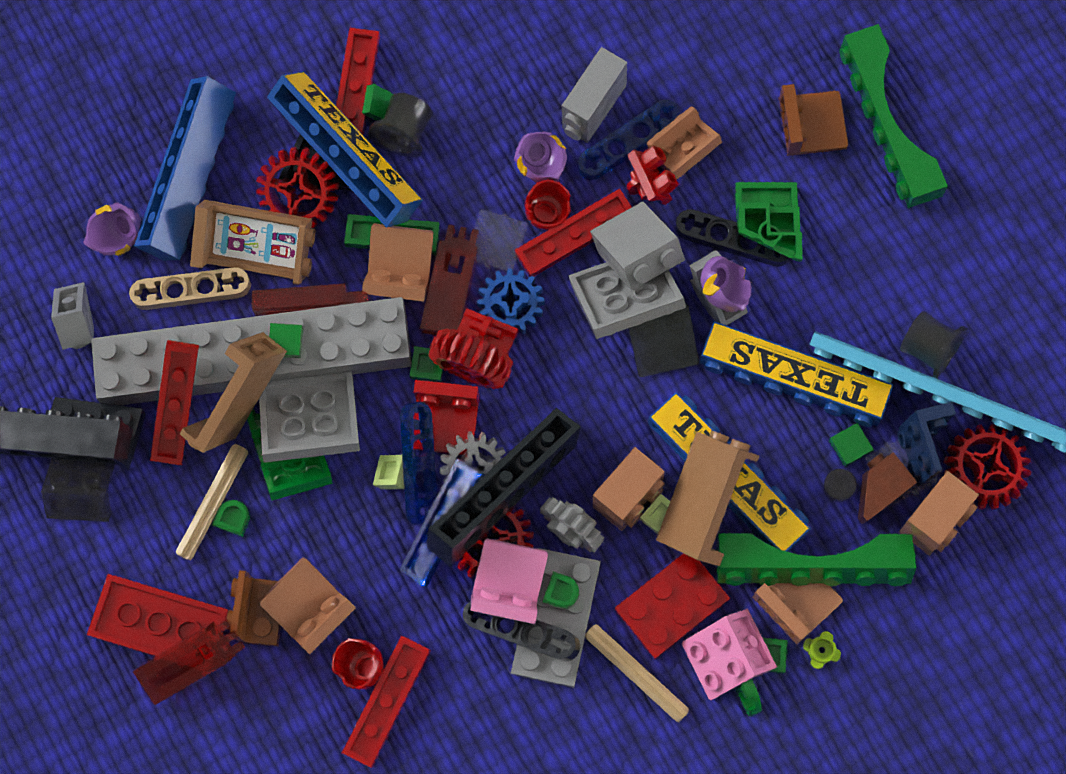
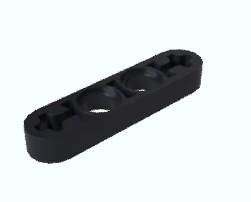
M692 209L682 211L676 219V232L685 240L771 266H784L790 260L789 257L782 254L780 258L775 257L774 251L765 248L764 254L759 253L762 245L759 243L751 250L743 248L740 244V239L743 236L738 234L737 222ZM688 219H693L694 225L697 227H692L691 231L685 230V224L682 222L687 223ZM704 222L708 223V225L706 227L705 236L700 235L702 230L701 228H703ZM720 226L727 230L728 236L722 241H717L711 237L710 231L714 227Z
M471 601L463 609V620L465 623L483 633L565 662L573 660L580 652L581 646L577 636L562 628L537 619L535 624L514 620L515 624L512 631L504 634L500 631L499 627L504 617L487 614L492 617L491 623L481 618L476 619L473 617L475 611H471ZM534 627H541L543 631L541 641L536 644H530L528 641L529 631ZM551 638L561 642H565L567 639V642L571 644L570 649L562 651L559 647L550 644Z

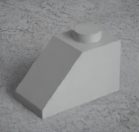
M84 282L54 289L51 319L63 350L68 348L79 349L92 343L91 338L94 336V325Z

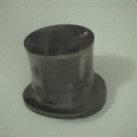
M395 93L391 96L384 118L370 126L368 132L369 139L379 148L391 153L407 157H420L423 152L420 138L431 120L433 112L421 99L406 93Z
M924 310L908 329L902 341L900 351L921 360L934 369L933 378L938 380L970 330L965 326L955 330L941 323Z

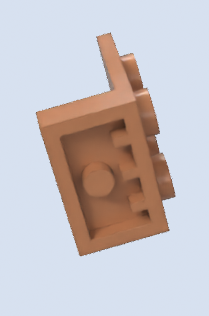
M373 224L371 227L368 272L363 281L362 294L391 298L403 297L406 300L424 302L429 289L433 231L399 226L386 228L383 224Z
M304 557L259 600L262 608L309 654L356 608Z
M764 583L752 597L797 645L843 602V599L835 590L824 583H809L804 586H796L792 583H776L775 585L767 586Z

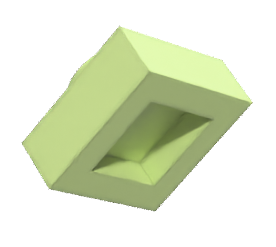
M380 455L373 485L379 489H404L411 459L404 455Z
M660 494L640 517V520L658 534L670 501Z

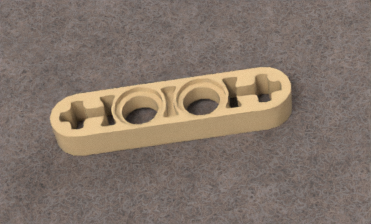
M233 267L141 279L132 284L129 296L136 307L142 310L241 298L249 292L251 281L243 269ZM236 276L241 281H244L239 284V289H234L230 284L222 285L224 291L220 292L221 287L218 278H222L221 280L224 284L232 283ZM208 279L213 281L214 288L210 293L201 294L198 292L197 287L202 280ZM174 283L181 284L183 292L179 297L170 298L167 296V289L170 285ZM157 286H160V293L163 299L159 300L157 294L147 295L146 301H142L137 295L142 294V289L147 288L149 293L159 292Z

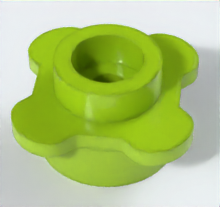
M822 632L819 637L806 639L803 643V649L809 653L812 659L811 666L815 669H821L825 663L830 661L837 662L841 657V652L836 649L833 635L830 632ZM820 647L825 649L824 653L819 652Z

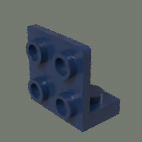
M952 402L917 410L898 428L899 444L902 449L906 450L909 460L907 463L908 471L917 481L918 487L927 484L942 471L932 437L938 435L939 429L948 426L947 422L956 415Z

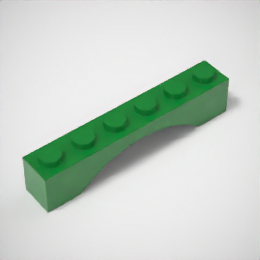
M879 24L845 35L842 46L839 48V54L843 64L848 65L851 70L850 79L853 89L861 94L863 113L867 119L871 118L875 127L873 128L874 139L878 146H883L886 154L884 156L885 165L890 173L893 172L896 177L898 196L901 200L906 201L908 208L942 197L948 185L937 159L913 144L899 129L890 113L884 90L885 64L890 49Z
M719 533L716 551L724 554L720 566H717L718 583H727L732 586L744 583H759L761 585L765 583L767 586L775 585L776 583H792L796 586H804L809 583H824L827 586H837L841 583L857 584L859 586H870L872 584L902 586L911 584L916 571L912 534H879L869 543L857 549L828 556L798 555L783 551L761 541L751 533Z

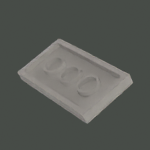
M538 548L547 551L548 557L537 600L538 613L536 619L567 630L577 636L581 646L580 652L576 658L565 662L517 645L511 675L574 688L601 561ZM553 571L571 577L578 584L579 598L568 609H558L542 603ZM534 627L528 633L530 644L538 643L543 637L541 627ZM551 638L550 644L559 647L562 651L570 649L571 644L567 642V639L565 642H561Z

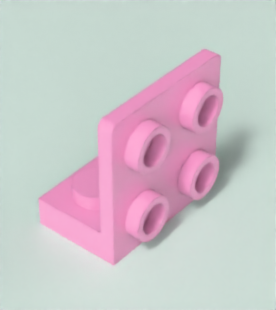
M486 538L472 591L471 611L535 624L538 613L537 600L548 557L547 551Z
M748 609L725 616L682 642V646L709 700H713L742 683L777 668Z

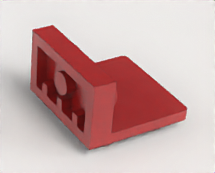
M415 380L414 395L416 403L410 448L412 450L450 454L446 445L449 443L456 446L457 435L466 440L468 432L471 431L475 438L480 399L478 386ZM466 449L460 452L458 455H464Z

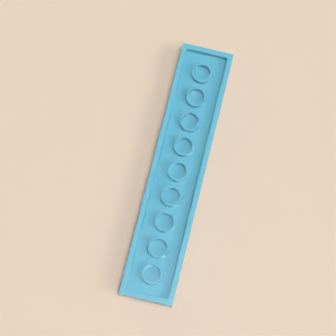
M817 331L814 332L810 345L815 347L813 352L828 359H831L833 354L844 358V365L861 371L863 366L874 370L873 376L891 383L892 379L895 378L903 382L902 386L904 389L919 395L922 394L923 390L933 393V400L941 404L956 402L963 405L961 410L969 415L982 419L983 414L993 417L992 422L997 426L1012 431L1014 426L1023 429L1021 433L1025 437L1040 443L1043 442L1044 438L1053 441L1051 445L1054 448L1066 453V429Z

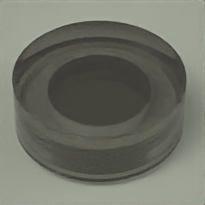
M845 469L831 471L823 484L825 494L836 502H844L850 499L857 486L853 474Z

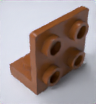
M794 84L782 85L779 103L787 156L847 149V133L841 95L838 90L796 95Z
M239 570L238 578H233L231 597L235 598L233 610L228 611L226 629L230 630V635L240 643L278 647L281 626L259 604V600L278 581L255 579L247 571Z

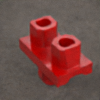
M652 146L644 152L637 150L630 152L628 158L634 170L630 172L632 180L626 186L630 195L639 194L641 200H659L664 205L672 201L669 193L679 183L671 171L664 170L660 173L658 167L665 163L667 159L663 149Z
M467 308L457 329L459 332L464 331L467 334L484 339L490 344H494L495 347L502 349L506 354H509L519 332L518 328Z

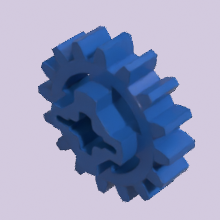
M508 268L506 276H502L499 271H496V280L494 281L487 277L485 282L488 288H479V295L483 298L477 300V306L485 308L479 313L518 328L522 334H526L527 324L535 328L536 320L534 316H543V310L538 306L545 305L544 297L539 296L542 293V287H533L535 277L531 276L526 280L524 279V270H520L516 276L513 275L511 268ZM505 285V287L499 293H494L497 289ZM516 285L523 287L527 292H521ZM510 292H512V297L515 301L512 313H510L507 305ZM528 311L525 316L517 320L523 312ZM500 312L506 320L497 317L494 313Z

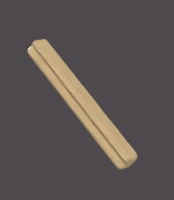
M235 444L229 450L176 550L178 556L186 560L193 559L248 455V451L244 447Z
M595 624L585 634L586 639L676 722H680L687 715L688 707L601 627Z

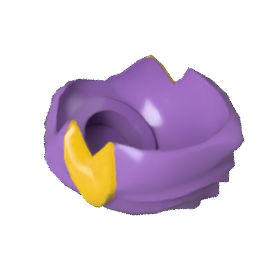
M545 131L527 133L519 141L514 160L524 177L526 176L535 182L547 179L558 181L567 161L566 147L552 133Z
M116 202L112 205H105L96 209L89 218L86 237L83 242L86 246L101 254L122 255L130 251L132 245L135 244L142 220L138 213Z
M716 256L710 258L702 270L700 281L704 295L713 306L726 312L744 311L749 303L752 287L750 280L744 278L746 268L725 257Z

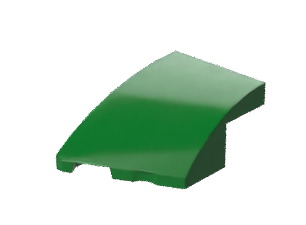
M736 182L735 207L738 234L795 261L802 262V232H800L797 182Z
M254 409L251 411L247 422L271 501L333 484L324 455L264 463L260 414L256 413Z

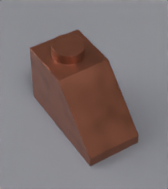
M881 452L867 463L870 469L862 476L858 520L861 524L870 520L917 483L894 452L886 457Z

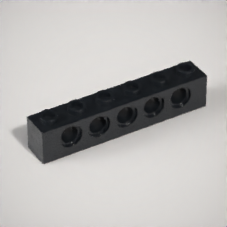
M556 408L428 528L426 548L451 567L577 446L581 426Z

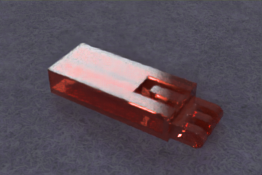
M448 225L445 241H439L420 325L421 333L436 336L439 330L447 328L450 330L458 329L467 307L479 252L476 245L479 230L472 229L470 240L465 239L467 227L461 226L458 238L453 237L455 225ZM460 256L465 257L461 274L448 272L449 264L451 267L458 268Z
M345 284L252 291V310L255 316L370 301L365 291L348 292Z
M227 619L218 625H215L213 621L142 663L133 671L154 705L224 666L236 656V653L245 648L242 641L233 646L230 645L229 642L238 637L235 630L225 636L222 633L231 625ZM204 644L206 645L201 648L204 655L206 656L210 652H212L214 655L207 660L204 659V657L198 650V648Z

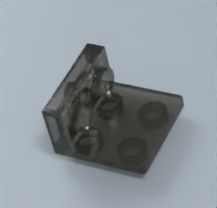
M686 301V308L628 328L639 377L699 364L689 306Z
M51 459L41 490L46 518L109 522L112 512L108 488L115 465Z

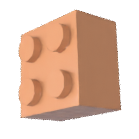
M634 447L593 494V508L619 530L623 531L627 525L632 528L643 515V506L647 502L652 504L664 491L662 488L665 485L663 482L665 471Z
M947 471L900 529L899 533L912 534L913 544L929 556L936 549L942 552L958 533L954 526L961 527L977 509L978 506L973 502L979 494Z

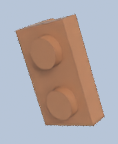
M691 106L664 129L655 134L647 142L648 148L655 146L663 149L667 159L660 167L663 170L671 171L676 176V179H678L719 146L722 140L716 131L700 120L697 109Z

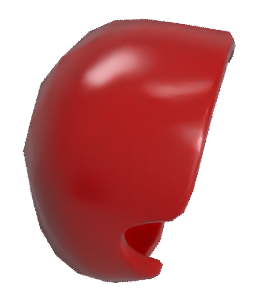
M547 179L537 182L528 192L524 206L527 219L533 226L543 230H549L562 225L571 212L570 192L558 181Z
M349 638L340 643L332 655V671L342 679L345 686L358 690L368 689L376 684L384 671L383 656L380 650L371 642Z

